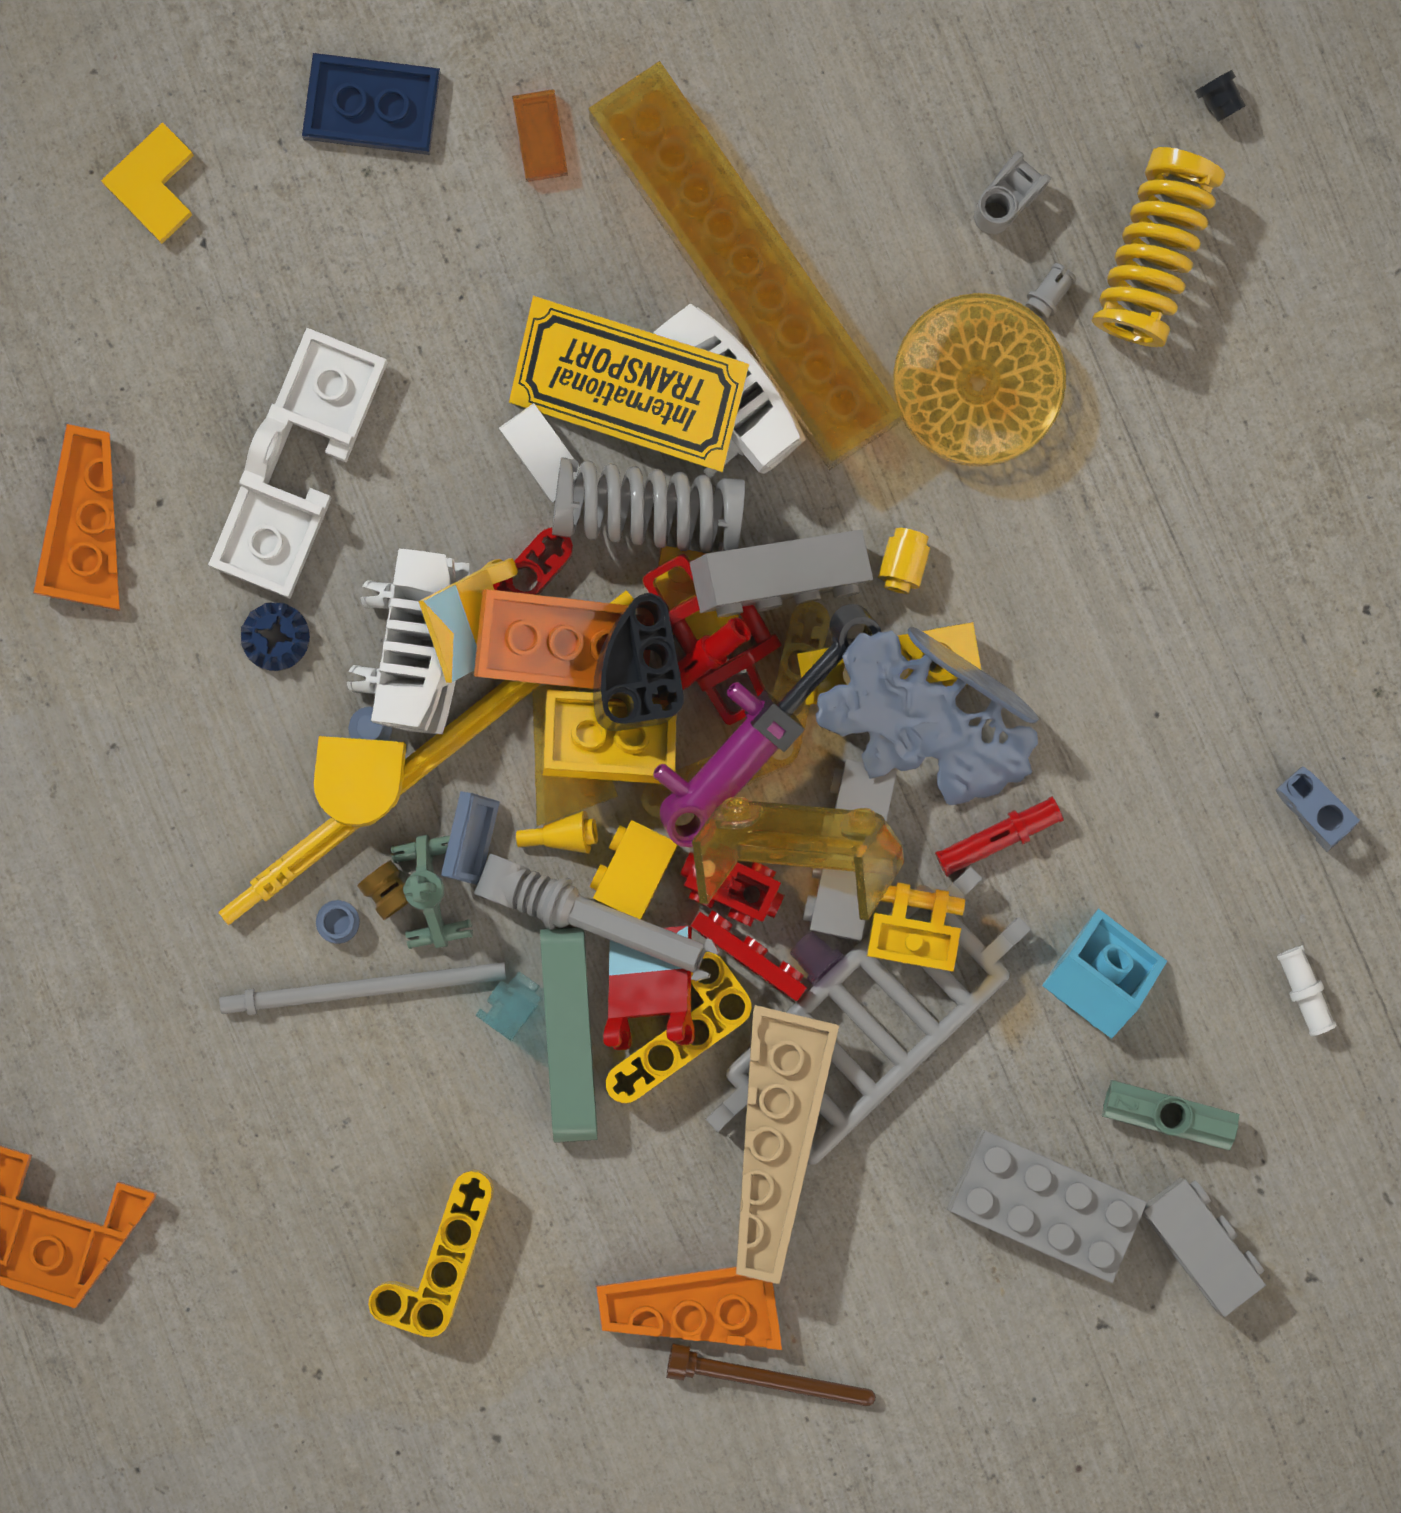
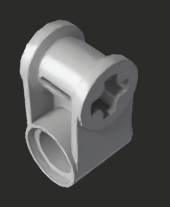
M1017 151L1009 159L994 181L982 193L974 211V220L978 228L987 234L995 235L1005 231L1018 215L1034 202L1051 180L1048 174L1042 176L1024 161V154ZM988 203H998L1005 209L1006 215L1002 218H993L986 212L985 205Z

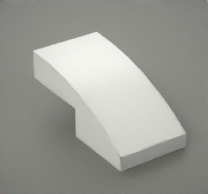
M533 403L499 427V430L522 463L530 471L548 499L554 502L561 457L574 458ZM579 465L577 472H573V486L575 485L576 476L580 468Z

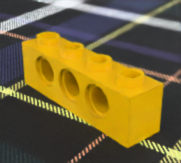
M973 622L922 631L981 670ZM908 634L897 635L901 645V654L908 661L921 659L925 655L911 641ZM828 648L797 653L801 678ZM843 659L805 700L806 705L817 704L820 693H825L834 686L847 685L843 678L845 668ZM937 664L932 672L928 671L926 681L929 683L942 681V685L952 686L958 678ZM909 668L903 670L900 674V679H906L914 670Z

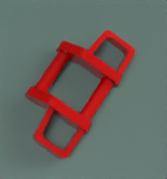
M680 554L649 571L643 578V583L648 592L661 597L665 602L655 583V578L674 567L680 566L685 569L693 580L690 567L691 560L688 556ZM697 595L672 609H669L667 605L672 632L686 655L696 648L697 639L685 618L700 610ZM754 605L743 606V613H740V616L749 627L756 644L728 660L718 669L711 668L696 680L702 692L706 691L722 720L727 725H732L745 718V710L730 711L715 686L746 669L758 697L765 687L754 664L782 645L776 634H770Z

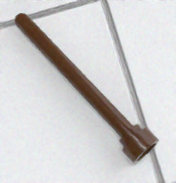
M672 1343L666 1373V1378L684 1381L685 1377L693 1378L694 1374L861 1406H871L876 1400L875 1393L871 1389L698 1357V1352L690 1351V1346Z

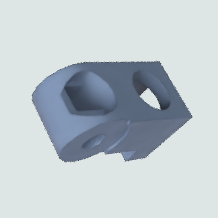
M1300 767L1276 789L1281 800L1299 817V820L1316 837L1315 840L1326 852L1331 850L1351 832L1360 821L1305 767Z

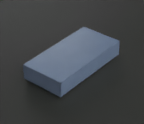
M460 791L441 876L478 885L486 864L500 801Z

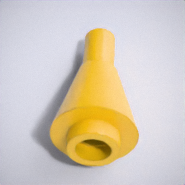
M582 811L544 825L543 828L517 830L516 842L518 847L545 845L549 848L589 854L591 845L598 842L597 824L594 818H588L586 811Z

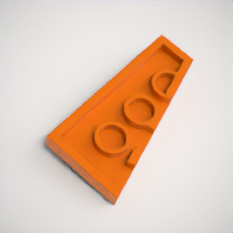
M67 424L33 593L120 611L110 433Z

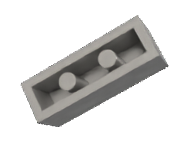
M1178 1178L1147 1202L1142 1215L1219 1315L1226 1317L1266 1286L1259 1276L1265 1271L1249 1250L1242 1254L1232 1241L1238 1235L1222 1215L1215 1219L1206 1207L1211 1200L1198 1182L1194 1180L1189 1184L1186 1179Z

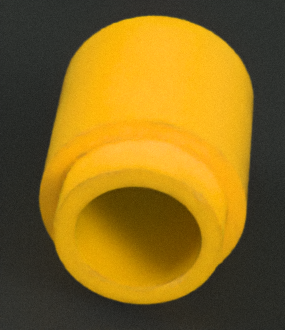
M896 528L894 536L888 538L878 575L879 579L885 581V589L900 594H909L910 589L920 588L930 552V547L927 546L929 537L926 534L907 528Z

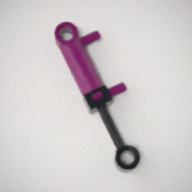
M848 604L835 611L829 626L833 636L831 639L834 643L780 702L765 689L756 697L739 682L733 683L727 690V696L745 710L744 713L747 719L689 783L666 764L657 766L653 773L654 778L673 792L663 801L659 814L668 836L675 844L681 847H693L704 841L709 834L711 822L779 748L785 752L805 729L793 713L843 659L842 656L855 640V638H847L850 628L857 624H865L862 633L872 636L882 632L880 626L866 608L858 604ZM682 814H694L693 819L688 824H675L678 817Z

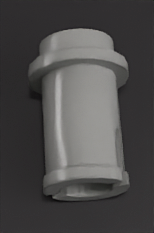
M1055 263L1037 290L1028 293V302L1025 306L1035 317L1046 320L1049 316H1054L1057 313V304L1071 285L1076 282V276L1069 269L1064 275L1061 273L1065 266Z

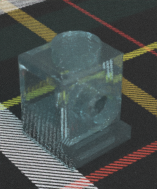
M519 971L509 984L501 980L487 999V1002L492 1005L489 1012L480 1008L475 1016L510 1041H513L543 999L536 994L540 985Z

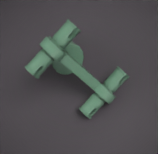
M427 834L417 836L416 842L391 846V853L404 852V854L392 856L394 864L417 859L416 872L407 878L403 886V892L406 900L413 907L423 909L429 926L427 928L406 931L405 935L408 939L419 937V939L406 941L409 949L433 943L436 948L447 947L448 941L473 937V930L471 929L459 931L460 929L472 927L470 919L445 924L442 920L440 902L444 896V884L442 879L434 873L432 861L433 855L446 854L448 845L445 846V844L449 843L450 835L430 839Z

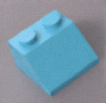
M1098 908L1058 960L1042 986L1089 1021L1092 1026L1098 1028L1112 1039L1140 1008L1167 960Z

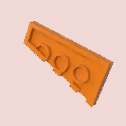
M736 1266L596 1286L602 1331L782 1350L773 1283L736 1274Z

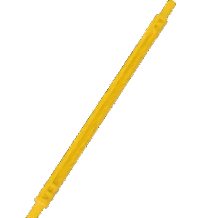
M625 590L610 603L629 605L634 599ZM504 680L444 728L443 734H436L405 759L401 795L541 684ZM333 818L328 819L250 881L252 886L218 913L230 925L262 899L265 902L268 901L360 827L346 826Z

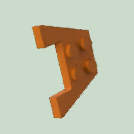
M0 1145V1285L77 1308L154 1202L157 1193L123 1182H117L104 1225L19 1199L32 1154Z

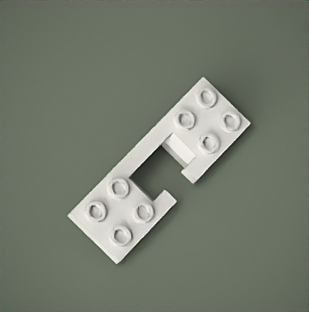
M306 328L276 403L271 405L267 417L257 429L251 442L245 470L239 482L241 487L208 564L211 568L288 599L291 598L332 498L327 494L310 488L306 499L268 485L293 424L329 438L330 441L325 450L326 455L347 462L388 363L385 358Z

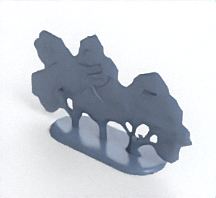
M910 627L908 635L911 641L925 655L921 659L910 661L901 654L899 637L893 631L878 632L872 636L860 633L842 656L851 682L848 685L834 686L829 691L820 693L818 696L817 705L819 711L816 713V722L820 727L837 733L842 737L851 733L869 732L870 741L862 754L864 767L868 772L869 779L884 776L894 768L900 771L919 768L926 757H934L938 759L939 765L937 786L948 805H956L969 802L975 797L987 798L992 795H998L1008 782H1021L1025 776L1032 773L1028 758L1038 744L1037 732L1028 726L1006 728L1002 720L1001 709L1005 708L1029 723H1036L1039 720L1037 714L1005 685L917 628ZM933 661L958 678L952 686L930 684L926 681L930 664ZM907 668L914 670L906 679H900V674L903 670ZM966 684L991 699V703L985 711L968 714L957 707L956 696ZM976 717L981 718L978 726L969 725L970 720ZM987 719H992L989 726L995 727L993 740L990 743H985L982 740V728ZM1002 732H1005L1008 735V738L1004 743L999 742L1000 734Z

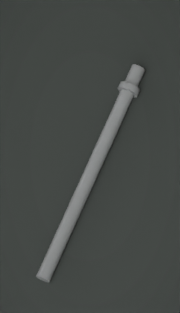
M505 962L257 993H255L254 988L245 989V994L220 997L219 1004L221 1014L247 1011L248 1015H256L257 1010L506 980L507 977Z

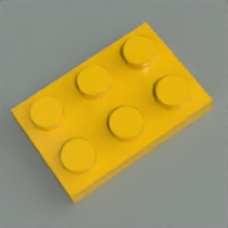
M547 689L542 775L661 784L653 775L657 766L666 764L675 772L677 714L666 723L622 731H609L597 722L594 712L593 693ZM658 697L652 699L653 704H661L662 710L669 705L667 700H660ZM614 698L609 700L608 707L610 712L618 718H625L627 716L625 703Z

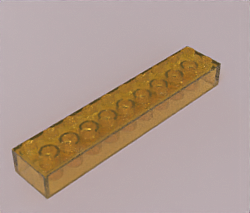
M660 61L589 107L590 123L739 340L764 368L794 413L803 433L829 471L900 424L903 417L902 411Z

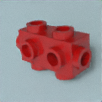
M713 843L711 850L702 846L699 854L690 851L680 872L681 876L687 878L684 887L691 890L689 899L712 909L715 902L730 908L728 917L749 927L752 926L754 920L763 923L766 915L773 919L775 918L785 897L784 894L777 892L781 882L774 879L776 871L755 861L752 862L750 868L734 861L737 853L716 843ZM753 886L759 890L760 898L757 902L750 903L744 899L743 893L747 887Z

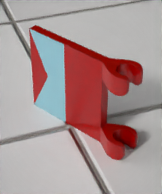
M688 925L664 928L692 939V927ZM610 940L608 1020L603 1033L604 1044L608 1047H613L617 1051L629 1049L632 1041L628 1018L670 1015L666 1030L668 1040L679 1045L692 1044L695 1038V1031L691 1016V972Z

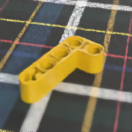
M705 952L703 959H710L718 965L719 976L715 982L703 984L691 979V985L704 1001L702 1005L691 1012L692 1020H701L707 1024L709 1028L708 1039L701 1045H679L668 1040L665 1030L608 1073L606 1090L615 1101L631 1103L637 1100L749 1018L752 1010L751 1000L728 966L718 955ZM729 994L739 996L744 1002V1012L735 1020L726 1019L719 1010L721 999ZM657 1045L669 1047L674 1055L673 1064L664 1071L654 1069L648 1061L650 1050ZM640 1057L644 1069L655 1079L646 1084L645 1078L642 1076L633 1084L634 1094L629 1095L626 1091L618 1094L614 1089V1086L618 1083L615 1075L621 1071L626 1076L635 1072L638 1068L632 1064V1061Z
M470 1170L464 1172L456 1179L419 1288L398 1281H387L380 1284L372 1291L368 1302L370 1313L376 1320L423 1337H435L446 1330L452 1320L493 1197L494 1185L488 1174L481 1170ZM474 1178L480 1180L479 1188L485 1191L484 1197L478 1196L474 1199L470 1210L479 1211L478 1219L468 1212L453 1210L455 1203L461 1208L465 1206L468 1192L462 1190V1185L471 1183ZM463 1220L470 1226L471 1238L467 1243L457 1244L449 1238L447 1231L452 1221ZM449 1262L456 1268L457 1280L455 1283L445 1286L436 1281L433 1273L438 1263ZM392 1290L400 1296L401 1308L398 1312L393 1314L386 1313L379 1307L378 1299L382 1291ZM427 1304L438 1306L443 1313L441 1325L434 1328L424 1325L420 1319L421 1308Z

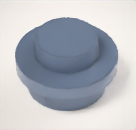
M364 707L353 714L348 730L351 738L388 741L392 734V728L373 723L371 721L373 707Z
M342 900L326 903L321 907L316 917V927L321 937L335 944L351 940L358 932L360 925L357 910L351 904Z

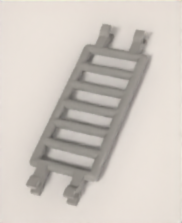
M970 866L945 891H949V896L963 898L982 880V877ZM920 885L915 889L934 893L926 885ZM907 906L905 918L909 919L920 908ZM946 913L944 925L961 928L959 944L984 969L988 976L970 993L949 971L921 966L957 1004L939 1023L877 958L867 957L870 933L786 1012L814 1019L810 1013L829 996L895 1065L875 1083L850 1055L835 1042L831 1062L863 1096L844 1113L824 1092L819 1112L832 1126L812 1143L808 1164L815 1165L819 1163L1009 980V971L999 959L1031 930L1020 917L1015 918L986 947L955 914ZM859 966L926 1034L908 1053L841 984ZM751 1046L726 1070L727 1079L737 1090L706 1118V1121L717 1132L747 1105L749 1080L747 1073L749 1072Z

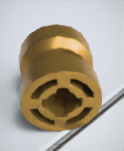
M392 860L378 867L357 885L365 897H371L376 903L375 910L383 920L388 919L409 903L403 892L405 883L399 878V869ZM394 886H396L395 889H393L392 891H390V892H389L387 895H385L383 898L381 897L382 895H384L385 893H387L389 890H391Z

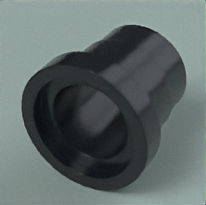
M1232 69L1194 91L1198 99L1203 97L1217 122L1246 106L1240 96L1241 93L1233 81L1236 75Z

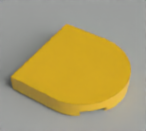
M319 736L314 772V792L321 808L331 818L346 826L365 827L376 823V821L384 817L395 807L400 798L407 745L404 742Z

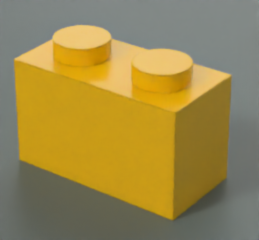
M633 820L630 821L627 828L620 825L609 846V849L615 851L609 866L606 867L600 864L590 884V888L596 890L593 899L607 907L642 920L678 845L671 839Z

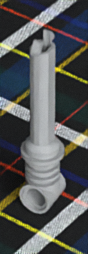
M491 853L474 892L475 895L513 910L517 908L521 913L527 912L529 916H537L539 920L543 921L547 929L552 930L556 926L562 928L571 924L693 972L691 979L694 981L710 978L711 974L699 970L705 951L716 955L720 953L713 940L709 938L706 939L705 944L612 909L580 896L577 887L572 886V880L567 877L560 880L550 879L549 876H541L539 872H531L529 868Z

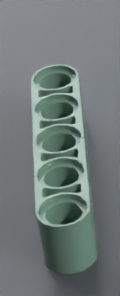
M578 927L554 928L552 930L540 929L554 1143L598 1140L585 933L583 929Z

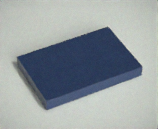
M313 53L302 130L303 140L430 155L441 74L440 68Z

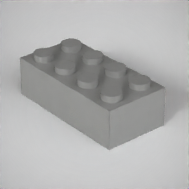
M981 1129L947 1210L1113 1283L1147 1202Z

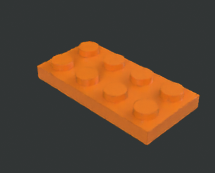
M483 589L474 677L593 689L597 660L604 641L612 626L628 605ZM636 608L635 615L637 620L645 626H652L654 622L653 614L646 608ZM651 650L643 652L644 661L648 666Z

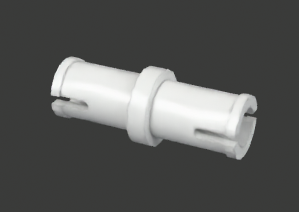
M1301 945L1280 953L1277 958L1280 960L1292 991L1289 992L1292 1002L1297 1001L1310 1031V1036H1316L1335 1028L1337 1025L1333 1021L1321 991L1324 990L1321 980H1316L1304 952L1305 949Z

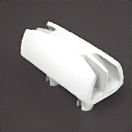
M689 304L653 332V334L749 364L725 464L739 453L742 456L745 455L759 473L765 474L774 469L806 440L787 401L761 364L726 328L700 308ZM707 467L703 472L711 478L717 470Z
M399 548L393 583L367 580L362 587L380 592L378 596L360 597L361 603L365 608L389 609L380 668L353 665L348 671L366 677L365 681L347 682L349 691L352 693L375 694L371 718L373 723L410 732L443 734L456 681L446 683L418 601L468 576L469 563H454V559L446 558L445 554Z

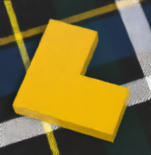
M162 122L114 167L101 182L161 244L192 216L191 211L164 184L194 155Z

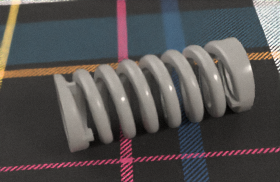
M561 457L552 535L564 537L574 535L585 497L584 531L586 538L589 540H595L599 535L608 499V538L611 542L617 543L622 538L631 501V541L634 545L640 546L644 543L654 503V544L657 548H664L668 543L677 505V547L680 551H687L690 548L699 507L701 552L704 554L712 552L718 526L724 527V543L719 542L717 552L738 549L745 497L744 480L725 477L719 480L713 493L712 483L707 475L696 477L690 490L687 475L684 472H677L672 476L667 488L666 477L663 471L654 469L649 473L644 486L642 471L639 467L632 466L627 469L621 484L617 465L609 463L603 468L599 482H597L596 466L592 461L586 460L580 465L575 485L573 486V472H577L578 460ZM724 505V520H721L720 515Z

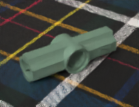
M1115 1080L1110 1082L1102 1112V1117L1228 1151L1231 1150L1235 1141L1240 1115L1182 1099L1178 1096L1159 1093ZM1168 1103L1176 1104L1181 1111L1179 1123L1171 1128L1164 1126L1160 1119V1112Z

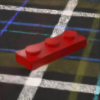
M712 910L708 917L699 912L690 925L693 930L704 938L713 940L718 948L794 1002L799 1000L807 989L806 986L800 983L804 977L802 973L785 961H782L779 967L765 958L769 950L747 935L744 941L735 937L729 932L733 924Z

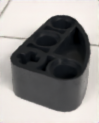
M653 593L639 595L628 605L612 626L597 660L593 685L594 712L597 722L609 731H622L666 723L681 710L684 703L683 688L668 608L663 599ZM636 608L648 609L653 614L654 624L652 626L641 624L635 615ZM645 650L657 652L662 660L661 668L654 669L649 667L644 661L643 652ZM657 694L660 700H667L669 703L663 710L661 704H653L652 699ZM610 699H619L625 703L627 707V716L625 718H618L610 712L608 707Z

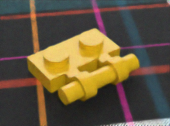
M897 882L896 886L879 883L876 900L893 903L891 916L874 913L867 957L954 972L961 928L946 926L944 922L946 913L963 916L966 899L949 896V891L936 889L935 893L910 889V884ZM907 906L932 910L930 923L906 919Z

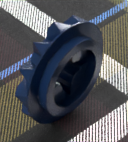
M264 603L262 606L250 611L244 624L241 626V646L246 656L256 666L265 670L282 671L296 665L303 658L309 646L310 632L305 618L298 610L285 603ZM278 619H280V632L293 640L292 642H277L275 648H272L271 654H269V640L259 634L258 630H272L274 624H277Z

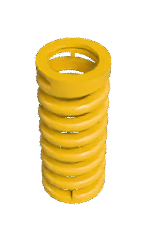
M1157 147L1151 153L1145 170L1148 181L1142 183L1138 189L1137 195L1140 202L1132 207L1130 212L1132 224L1125 227L1122 234L1125 245L1119 247L1114 256L1118 266L1109 271L1107 281L1110 287L1102 291L1099 298L1103 309L1094 313L1091 320L1095 326L1110 335L1148 347H1163L1165 345L1170 327L1160 319L1162 315H1174L1177 312L1178 305L1172 299L1161 294L1134 288L1125 280H1137L1149 287L1170 294H1181L1185 290L1186 285L1180 278L1172 274L1140 266L1132 259L1143 258L1159 267L1179 273L1190 272L1193 262L1187 256L1176 251L1148 245L1139 237H1150L1162 244L1187 252L1197 251L1200 248L1201 242L1195 235L1185 230L1154 223L1147 216H1158L1172 224L1195 231L1204 230L1208 225V219L1200 212L1182 205L1160 201L1155 195L1164 194L1187 206L1204 210L1211 209L1216 203V199L1211 194V191L1214 187L1222 185L1226 175L1224 170L1214 162L1197 154L1170 147ZM1171 174L1183 180L1201 185V187L1199 188L1197 186L1179 181L1167 180L1165 177H1168V175ZM1117 301H1129L1141 308L1152 311L1151 315L1129 311ZM1115 323L1130 326L1134 328V331L1131 332L1123 328H1120L1116 326Z

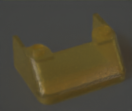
M731 797L723 801L715 809L692 841L699 903L702 904L710 902L738 861L855 872L860 920H869L904 864L902 842L884 817L869 808L846 810L748 801L744 797Z

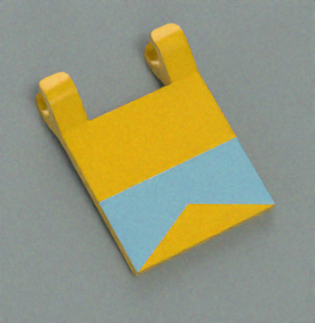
M508 558L504 561L494 559L488 562L482 569L418 601L446 683H452L474 671L483 589L494 590L493 584L517 575V568L513 558Z

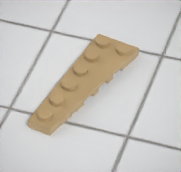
M757 1005L754 1006L752 1019L736 1274L780 1284L839 1025Z

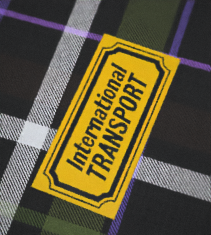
M533 295L509 403L525 408L534 403L543 414L723 472L749 364Z

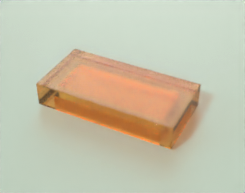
M554 89L512 96L526 182L568 176Z

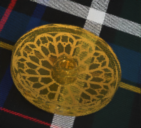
M987 293L955 296L938 303L922 314L903 338L893 369V393L896 407L902 421L912 436L928 451L938 457L966 466L984 467L998 465L1014 460L1031 450L1044 438L1055 422L1061 410L1066 389V369L1063 354L1054 334L1045 322L1021 303L1000 295ZM973 378H980L985 386H983L981 391H976L973 389V384L969 381Z

